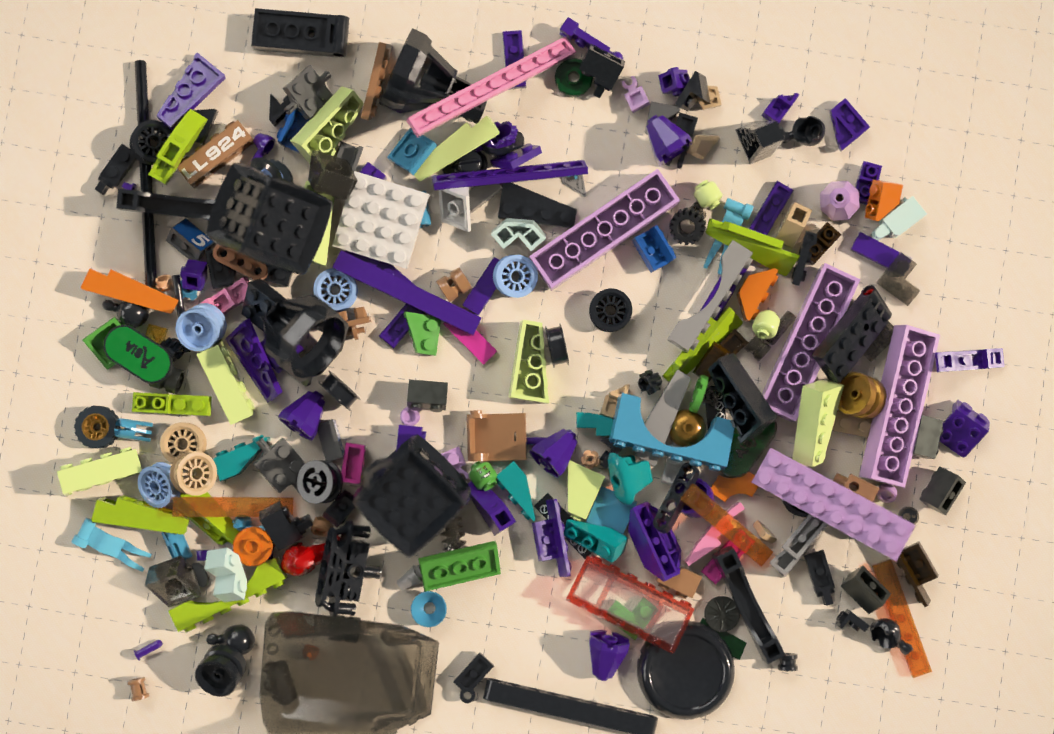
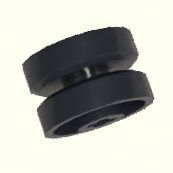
M214 645L207 651L197 666L195 679L198 685L208 694L218 697L228 696L235 690L246 671V661L237 649L229 645Z

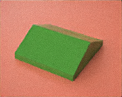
M113 317L82 339L107 370L116 363L106 356L104 340L111 329L122 325L116 317Z

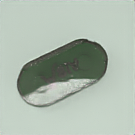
M776 419L758 436L741 444L738 440L740 435L735 427L728 464L720 472L731 478L746 475L776 436Z

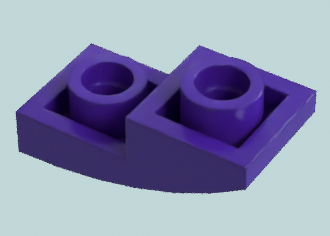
M863 161L855 185L860 194L861 204H868L872 180H879L882 170L881 165Z

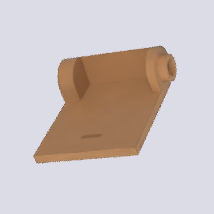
M482 410L470 411V414L467 415L468 462L527 460L526 413L482 414Z

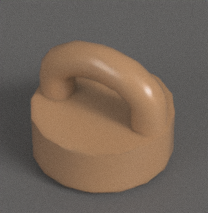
M318 516L313 521L311 532L318 537H327L331 523L324 517Z

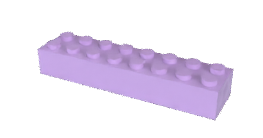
M656 169L530 255L529 259L552 291L678 205L680 199L659 169Z
M826 263L820 266L762 392L763 397L776 415L790 422H796L799 415L802 387L813 383L820 370V366L812 357V354L846 313L861 279Z
M894 325L881 380L886 389V402L882 411L872 418L859 477L905 488L935 360V352L939 343V334L909 325Z
M772 448L769 449L752 480V483L895 561H897L916 526Z

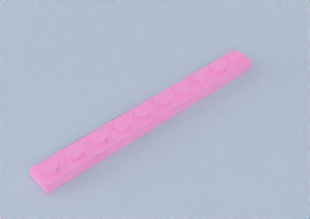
M565 36L408 117L406 121L416 137H419L570 58L576 51Z

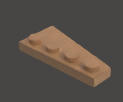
M383 42L378 44L361 115L362 119L372 120V117L376 116V102L381 96V85L386 76V67L393 45Z

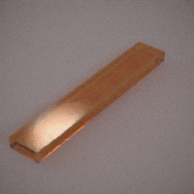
M693 483L680 498L759 566L762 567L774 552Z
M173 497V517H259V511L278 501L281 502L283 507L287 506L292 515L293 497Z
M889 559L872 565L876 579L891 593L885 602L890 618L900 627L901 640L910 644L913 648L912 652L904 655L911 676L916 678L932 672L892 560Z

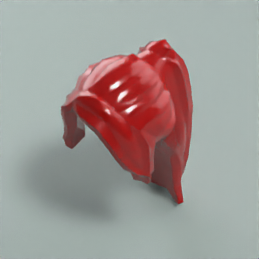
M299 542L295 546L290 547L283 554L281 563L283 571L298 577L312 572L315 566L319 565L322 561L325 543L304 547L301 546L303 543Z

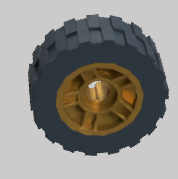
M94 405L86 407L75 419L74 433L78 437V441L89 448L101 449L112 445L118 439L115 436L114 429H120V426L115 425L119 419L118 415L115 414L116 412L104 406ZM97 424L101 426L100 430L94 429Z

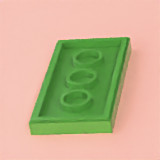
M496 541L418 558L424 592L501 574Z

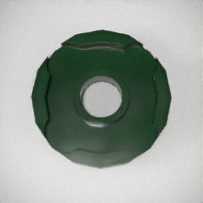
M567 59L556 69L555 83L559 91L565 96L579 97L585 94L591 87L593 76L588 77L579 69L581 59ZM571 73H576L579 76V80L571 82L568 76Z

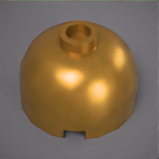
M682 409L677 412L668 436L678 446L689 447L695 445L705 436V421L698 412L695 414L690 412L689 409Z

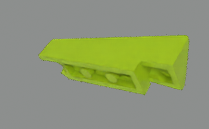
M709 218L705 231L707 235L727 246L734 240L753 252L751 259L770 269L776 268L778 270L777 273L782 276L789 274L799 258L798 254L782 250L784 243L782 240L731 222L724 221L723 223Z
M730 307L723 312L717 321L712 317L708 321L710 326L705 334L700 333L697 340H699L696 348L694 350L690 349L688 353L682 351L663 374V378L669 382L677 370L687 375L698 365L714 341L719 344L734 329L737 330L743 324V321Z
M125 495L118 497L116 501L106 497L97 499L92 515V522L181 535L186 533L189 519L182 517V514L178 511L165 507L155 508L145 501Z

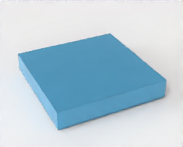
M410 127L387 158L414 175L436 148L437 144L424 135L416 137Z
M601 486L586 522L612 528L624 534L629 522L630 509L636 506L637 501L634 500L632 504L625 505L616 498L614 491Z

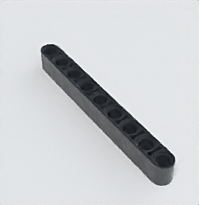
M487 678L483 699L631 734H655L658 717L650 714L493 678Z

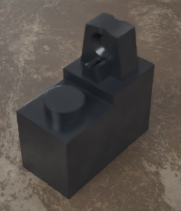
M592 43L590 44L580 63L579 69L584 75L595 77L594 84L597 86L593 93L594 96L600 98L604 90H612L624 68L625 61Z
M280 501L259 511V520L278 551L303 539V534L307 532L306 529L313 525V520L309 514L300 518L298 516L294 517L293 514L291 515L288 507H283Z

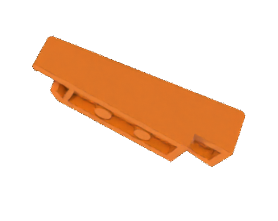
M90 268L81 285L82 290L169 314L173 313L179 301L114 270H110L108 276Z

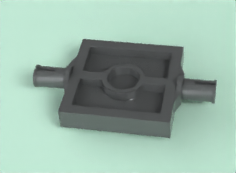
M311 65L301 71L282 88L291 102L284 108V112L287 111L286 114L290 115L296 109L306 120L310 119L333 96L325 84L331 78V74L328 75L329 72L325 71L321 76H318Z
M263 438L259 439L256 444L263 452L253 465L277 493H281L290 485H293L298 491V473L306 463L284 438H281L271 446Z

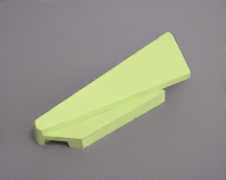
M485 116L474 126L466 122L432 151L414 176L418 181H422L499 135L500 132L493 120Z

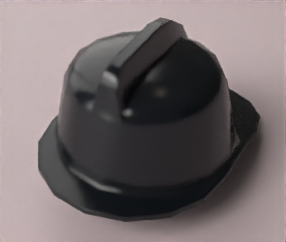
M476 149L442 168L443 174L486 170L488 161L481 151L476 152Z

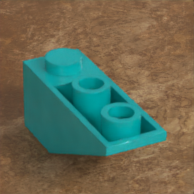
M260 435L253 438V442L246 445L243 442L234 446L235 450L233 451L223 450L216 453L217 457L213 458V461L215 462L220 481H225L242 474L262 451L256 442L263 438L268 444L271 440L270 437Z
M513 461L497 474V484L502 490L505 488L510 493L509 499L514 505L519 504L523 508L520 512L527 520L531 518L535 521L527 477Z
M571 519L566 521L564 536L605 560L613 563L624 553L628 537L618 531Z

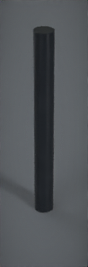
M173 275L175 299L179 300L176 305L179 318L185 312L180 275ZM182 345L183 353L191 352L190 349H187L184 345Z

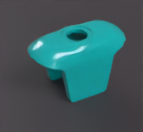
M611 452L609 454L608 467L614 495L621 503L630 505L633 503L636 493L653 481L649 461L636 462L633 455L621 457L616 453Z

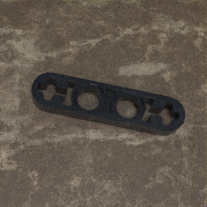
M690 462L683 464L654 518L653 526L662 534L670 532L699 477V469L696 466L690 465ZM685 485V490L682 493H677L678 487ZM676 502V507L673 510H668L669 504Z

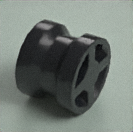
M785 653V656L779 659L778 670L797 671L796 659L798 654Z

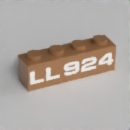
M238 120L236 122L232 121L226 125L223 132L214 134L206 145H200L195 149L194 154L190 157H184L177 169L195 189L254 144V139Z

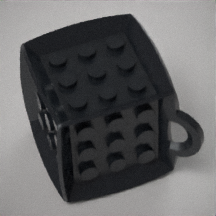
M256 157L248 165L233 163L216 196L208 221L206 235L218 245L241 253L258 262L291 273L304 275L309 269L322 242L333 203L328 198L314 191L294 185L283 179L280 171L271 161L262 157ZM258 168L267 169L271 173L272 178L259 171Z
M414 434L397 451L395 450L387 458L374 461L364 470L361 478L363 485L356 490L353 503L367 521L389 543L405 556L412 557L439 535L470 500L471 489L459 472L441 453L421 436Z

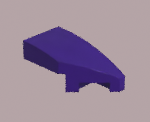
M800 94L778 95L776 98H773L761 116L768 121H777L779 124Z

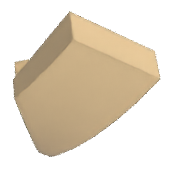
M626 384L615 391L609 392L605 396L599 415L614 419L618 396L621 393L627 394L630 385Z

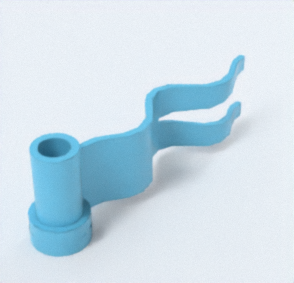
M727 198L724 209L727 211L722 222H731L741 226L744 219H749L754 206L747 203L745 205ZM715 239L703 268L707 269L723 244L722 242ZM724 245V249H723L722 255L724 254V252H725L726 249L728 248L727 245ZM721 259L718 269V274L720 275L722 274Z
M85 518L78 534H75L71 541L73 544L81 548H86L89 545L103 554L119 559L129 567L144 571V567L128 558L121 549L149 558L152 555L151 553L133 546L124 539L106 533L96 527V522H92V519Z

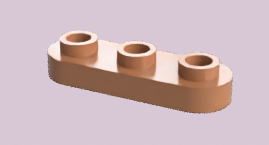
M218 244L213 249V257L216 261L253 280H263L268 275L267 266L261 262ZM222 251H227L225 257L221 256ZM243 259L244 264L242 266H239V260ZM257 268H261L262 272L259 275L255 273Z

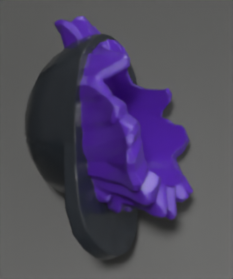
M510 121L503 123L494 122L500 132L499 135L477 147L476 152L483 150L491 156H506L510 150L523 147L525 139L523 134L516 129L517 126H512Z

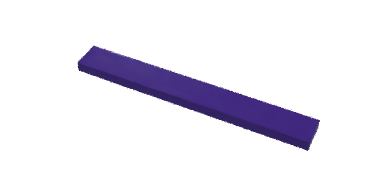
M584 160L518 166L515 169L499 168L433 175L432 184L434 190L575 176L588 174V167Z
M776 181L748 229L768 235L794 190ZM743 268V270L741 271L740 275H742V277L744 276L747 269ZM721 276L701 310L714 298L721 282ZM738 284L731 286L729 289L732 292L726 302L722 300L718 306L721 310L713 318L715 321L718 320Z
M342 250L332 267L472 336L482 319Z

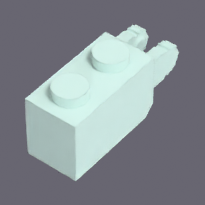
M914 196L909 199L904 197L900 200L896 209L891 210L878 222L880 226L871 232V236L878 241L886 235L896 238L926 216L927 213Z

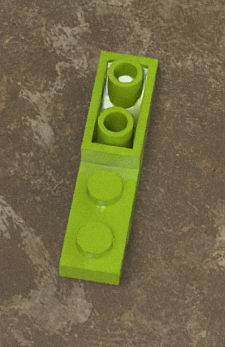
M190 109L156 156L158 159L148 175L167 185L186 152L190 151L208 119Z
M133 392L132 412L211 416L212 396Z

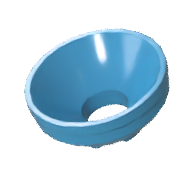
M433 591L418 594L411 605L413 619L423 627L439 625L447 613L444 598ZM427 602L435 605V611L432 614L424 611V605Z

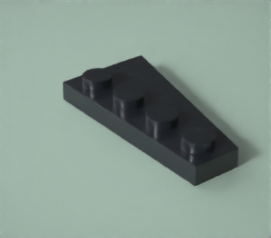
M503 183L498 212L499 219L534 220L540 225L568 229L575 225L577 209L514 183Z

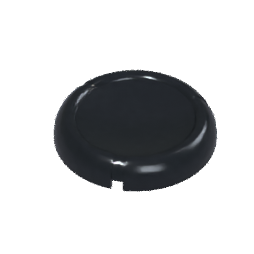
M688 620L668 623L653 632L640 650V659L638 658L637 678L641 691L655 709L669 717L682 720L704 717L719 708L732 689L735 665L730 648L715 630L705 624Z

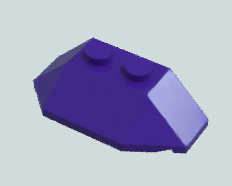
M646 501L630 509L628 532L644 568L664 582L680 574L681 548L672 529L665 534L655 529L653 521L658 509Z

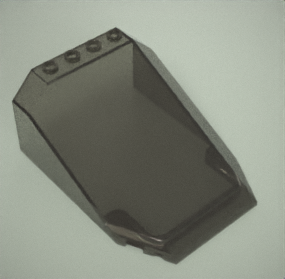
M295 611L272 612L265 622L259 692L262 722L268 734H396L400 728L406 725L411 726L419 719L431 715L439 641L398 624Z

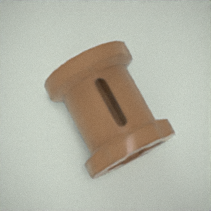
M145 677L127 682L131 687L132 701L149 697L144 684Z

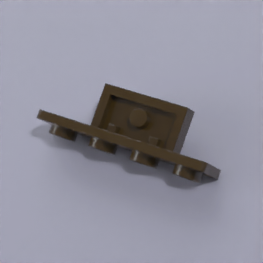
M920 541L903 548L896 564L905 572V579L909 586H913L917 601L922 603L924 607H927L931 599L922 584L938 578L939 575Z

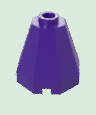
M655 115L647 121V134L654 158L659 166L663 164V161L667 163L684 152L683 147L685 145L687 147L692 145L693 140L689 134L663 115L659 117Z
M308 391L283 409L278 416L279 420L293 432L297 431L301 437L312 441L317 434L325 408L324 396L318 391Z
M562 429L538 442L529 451V454L538 465L542 464L545 467L544 470L558 479L566 470L578 443L576 440L577 436L570 429Z
M606 630L590 632L589 647L592 673L596 676V679L607 681V679L614 676L628 653L630 646L629 638L616 632H612V635H606Z

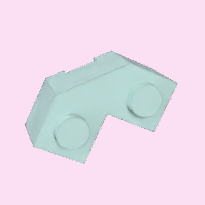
M506 218L491 232L493 238L503 249L517 237L522 240L530 251L546 239V234L534 220Z
M229 548L207 551L204 569L216 576L213 596L223 602L244 600L247 590V579L239 555Z

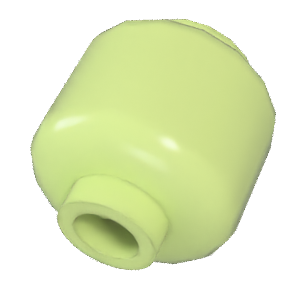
M705 180L695 187L694 197L701 208L706 209L709 207L712 210L720 205L719 200L722 198V193L714 181Z
M771 310L761 311L753 322L752 330L760 339H771L777 334L780 319Z

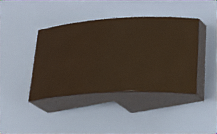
M828 222L816 233L817 242L810 248V252H812L810 263L812 265L841 236V233Z

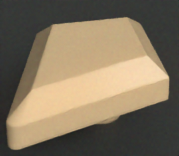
M707 85L710 102L703 100L699 96L696 98L702 110L722 105L718 86Z
M695 135L687 153L703 160L720 137L717 135Z

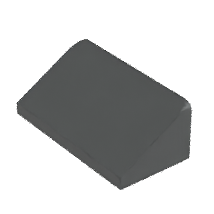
M480 185L470 189V211L473 213L502 190L501 185Z

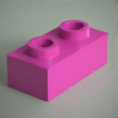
M346 443L341 472L343 482L361 484L367 445Z

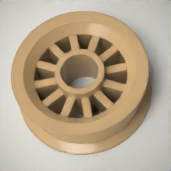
M181 422L171 425L164 431L160 441L161 452L170 463H173L178 453L180 455L187 451H193L192 448H196L195 452L205 453L207 447L205 434L198 426L191 423ZM182 439H186L188 443L184 450L180 447Z
M187 451L181 453L175 458L170 468L171 482L175 489L183 494L194 496L205 494L213 487L217 477L215 462L209 455L203 452ZM195 469V475L192 477V471Z

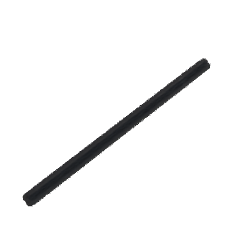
M144 60L135 61L138 125L149 120L147 70ZM139 161L141 191L152 193V176L148 175L151 165H146ZM142 213L145 285L154 288L157 285L155 281L157 274L154 214Z

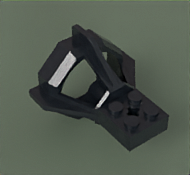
M412 28L396 61L379 104L398 113L423 110L472 84L456 77L457 69H454L431 46L432 40L426 34ZM423 66L427 71H425L421 79L420 87H416L414 84ZM487 101L459 116L477 124L484 113Z
M262 279L248 282L241 314L247 319L250 318V321L264 332L265 352L272 356L276 363L297 382L302 383L305 387L311 385L312 378L322 374L342 351L349 324L338 312L315 294L286 299ZM312 328L323 332L317 344L301 358L296 348L302 338Z

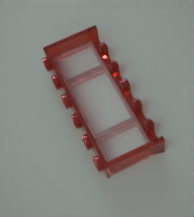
M587 556L568 593L566 601L673 654L695 610L691 607L692 604L682 599L681 601L674 599V595L667 591L660 592L656 590V586L649 582L644 584L638 581V577L631 573L626 575L620 572V568L610 564L607 566L603 564V560L597 556Z

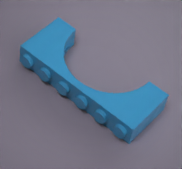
M621 393L618 396L609 442L614 443V446L625 448V446L632 447L633 451L644 453V451L652 452V455L656 457L668 456L671 457L672 461L676 462L688 461L690 465L701 467V465L708 466V469L712 471H720L727 467L734 433L731 420L716 417L711 421L708 432L699 443L689 447H672L658 441L646 428L640 409L641 397Z

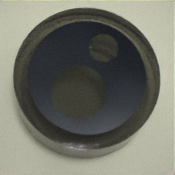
M903 507L898 513L899 517L914 525L919 520V513L913 507Z

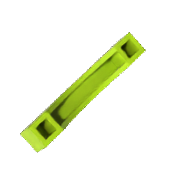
M276 557L257 566L253 576L247 583L244 600L211 603L189 600L168 612L177 631L184 630L187 633L197 628L196 623L202 621L205 624L214 619V614L220 612L223 615L232 610L230 606L236 603L238 606L249 602L248 597L255 594L257 598L267 593L266 588L273 585L275 589L285 584L283 580L288 578V576L282 569L279 557Z

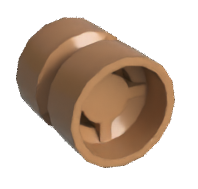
M459 267L450 272L449 277L444 276L436 281L449 302L458 298L459 293L464 294L472 289Z

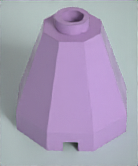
M848 181L830 182L820 193V210L832 221L849 220L860 208L859 191ZM843 196L844 199L839 202L836 200V197Z

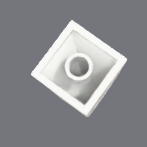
M469 187L439 190L441 222L470 232Z

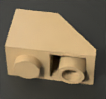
M794 202L786 214L776 239L784 241L783 245L793 248L812 210Z

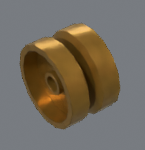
M852 372L847 374L844 380L839 383L844 385L838 409L843 413L868 420L877 416L885 406L886 389L879 380L862 373Z

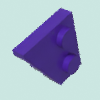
M846 98L829 111L840 152L870 128L868 123Z

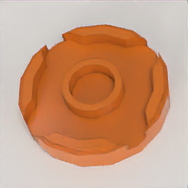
M251 526L244 528L236 535L233 540V552L239 555L242 564L258 566L269 559L273 550V542L267 531L260 527Z

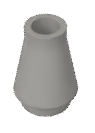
M414 565L397 580L401 590L422 583L420 566Z

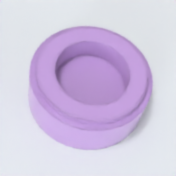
M406 407L402 410L400 419L403 424L414 426L420 420V413Z
M881 484L876 495L877 498L885 503L895 501L897 496L896 488L890 484Z

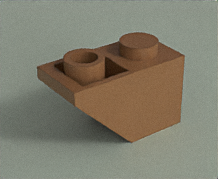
M681 567L679 568L680 574L663 582L658 577L655 578L659 582V587L667 591L669 588L677 591V596L686 599L687 596L693 598L702 576Z

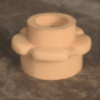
M168 274L161 275L155 279L157 284L155 287L161 291H168L173 286L171 276Z
M586 450L581 457L582 465H585L588 469L597 467L600 463L599 454L596 451Z

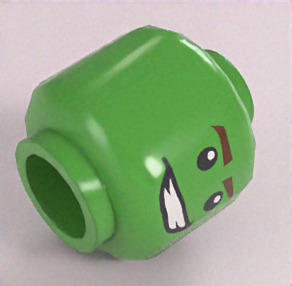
M478 461L471 466L469 478L478 490L488 491L497 484V473L489 462L481 463Z

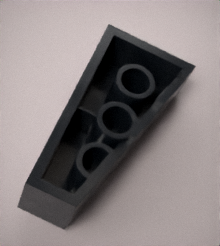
M755 121L735 129L750 164L772 156L785 137L784 129L781 125H778L777 121Z
M734 353L718 358L708 368L717 391L723 396L722 403L731 414L733 419L731 424L733 428L736 427L738 430L740 444L758 436L778 418Z

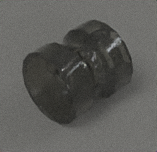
M755 335L744 349L747 352H751L754 358L760 361L771 349V346L763 343Z

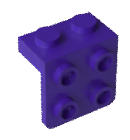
M957 400L953 404L952 413L943 422V433L940 436L939 442L961 457H966L989 432L990 421L984 414L975 412L968 403H962Z

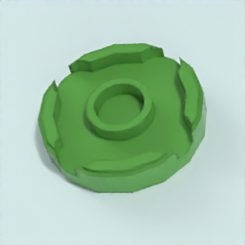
M700 375V378L697 380L692 394L693 402L689 404L690 412L695 414L698 412L707 388L708 376Z

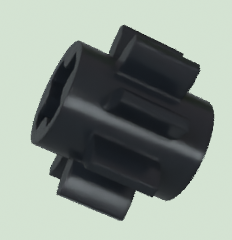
M168 337L160 343V345L171 352L173 362L180 359L184 354L181 351L183 346L176 338L171 339Z
M652 369L639 375L638 386L642 392L647 391V394L651 395L661 390L662 379L658 372L653 373Z

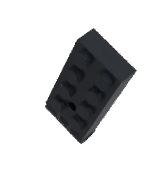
M255 8L251 46L254 50L346 57L350 18L345 15ZM310 33H315L313 37L309 36Z
M869 285L862 289L859 297L812 354V357L831 381L841 383L886 327L887 321L892 316V312L875 286Z

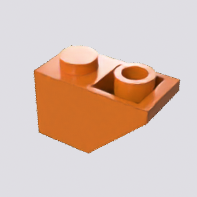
M873 179L869 190L868 204L865 209V218L880 221L899 205L903 185Z

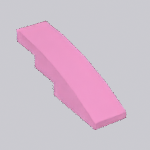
M241 278L230 287L224 288L213 297L205 299L201 303L214 305L222 311L223 315L244 302L249 282L248 278Z
M741 502L735 503L722 513L706 529L685 560L688 566L721 545L717 537L733 527L729 519L745 509Z

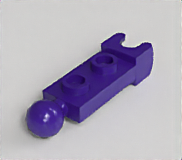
M569 17L564 21L559 33L562 37L566 36L570 42L572 39L575 40V43L581 48H589L592 43L623 60V55L620 52L610 51L609 46L580 29L579 23Z

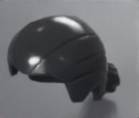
M814 116L800 117L795 121L792 131L785 132L782 143L795 139L802 145L815 146L822 141L825 135V125L823 121Z
M105 300L102 304L105 310L117 313L121 324L133 328L142 326L149 318L147 307L125 301L118 304L112 300Z
M881 618L871 624L872 640L876 641L878 639L881 647L888 649L898 647L904 655L913 651L910 644L901 640L900 627L895 621Z
M240 624L230 626L223 635L209 634L206 641L210 645H229L237 649L242 655H245L253 648L255 636L250 628Z

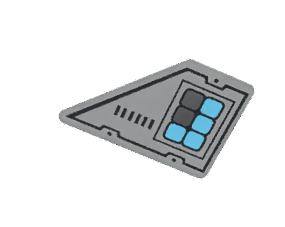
M583 175L562 177L564 185L586 197Z

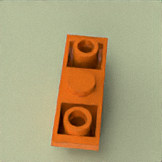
M776 268L749 275L742 283L736 295L745 322H749L751 319L754 320L760 310L757 307L760 302H765L769 295L766 291L769 286L773 287L778 279L776 275L778 270Z

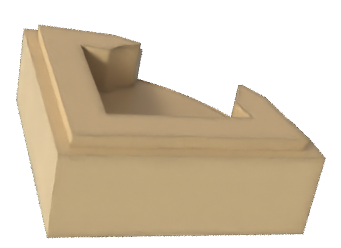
M757 520L753 524L763 540L770 544L777 540L774 534L762 522Z

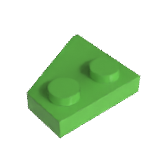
M404 312L403 315L409 326L408 331L413 339L415 353L436 356L441 320L430 315Z

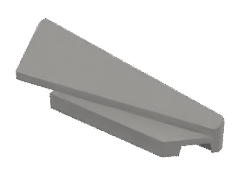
M679 370L676 371L673 378L667 384L644 423L652 436L664 444L691 379ZM652 452L635 453V456L649 461V464L653 466L657 464L659 457L653 456Z
M809 514L782 546L784 550L771 560L770 564L783 577H786L829 524Z

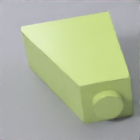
M569 461L567 465V511L571 513L570 517L581 521V518H587L605 476L573 461Z

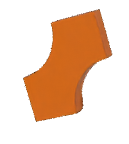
M747 470L744 474L735 478H725L718 475L711 489L716 497L726 502L729 497L735 494H746L752 497L759 486L752 483L755 475Z

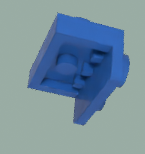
M296 109L290 115L286 114V123L277 133L278 143L300 153L290 140L310 119L306 120Z
M658 225L653 226L648 231L631 240L650 273L676 259L673 248L668 244L664 233L659 229Z

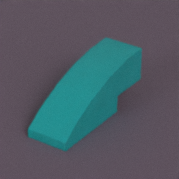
M576 412V428H595V436H610L613 419L593 413Z

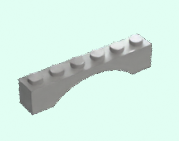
M732 240L721 258V282L714 298L699 313L679 321L668 337L669 342L686 353L690 349L694 350L699 343V340H697L700 333L705 334L710 326L708 321L711 317L715 318L721 310L718 306L722 300L726 302L732 292L729 289L733 284L737 285L742 278V275H740L743 268L748 269L753 259H751L753 252Z

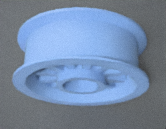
M508 255L496 264L493 271V281L496 288L502 294L508 297L519 298L533 291L538 281V272L529 258L523 255ZM514 271L519 273L517 281H513L511 278Z
M330 268L318 275L314 282L313 292L336 312H341L354 304L358 295V287L354 278ZM339 285L340 292L337 295H332L331 288Z
M157 462L152 466L144 468L138 476V489L142 498L155 508L165 507L168 503L177 501L181 495V492L176 490L171 482V465L165 462Z

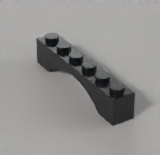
M118 189L116 208L122 211L209 220L215 200Z
M727 546L711 554L762 660L770 664L785 656L777 636L765 618L752 592L735 549Z

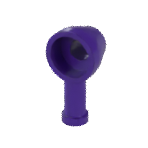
M258 133L253 140L258 150L251 161L256 157H263V155L268 154L275 145V139L269 135Z

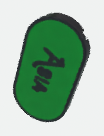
M119 325L111 329L105 337L104 351L106 356L140 380L149 384H158L166 381L171 376L174 370L171 352L137 329L128 325Z

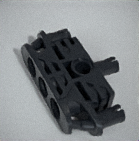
M352 520L346 522L339 529L335 530L332 527L328 530L321 561L315 604L317 607L323 606L333 618L337 614L354 616L355 611L352 610H356V604L342 603L340 600L359 602L363 578L379 579L381 575L377 573L382 572L379 566H366L370 544L364 540H352V536L368 539L370 534H367V532L371 533L370 526L354 525ZM341 534L340 540H337V535ZM355 566V571L350 574L351 568Z

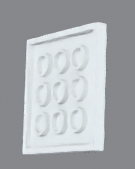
M354 171L332 246L408 269L430 194Z

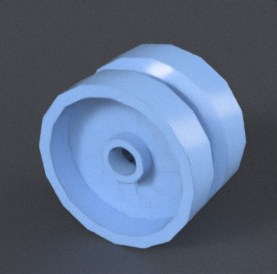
M200 303L179 316L175 329L179 341L187 349L204 351L223 338L226 333L227 324L222 311L216 306Z

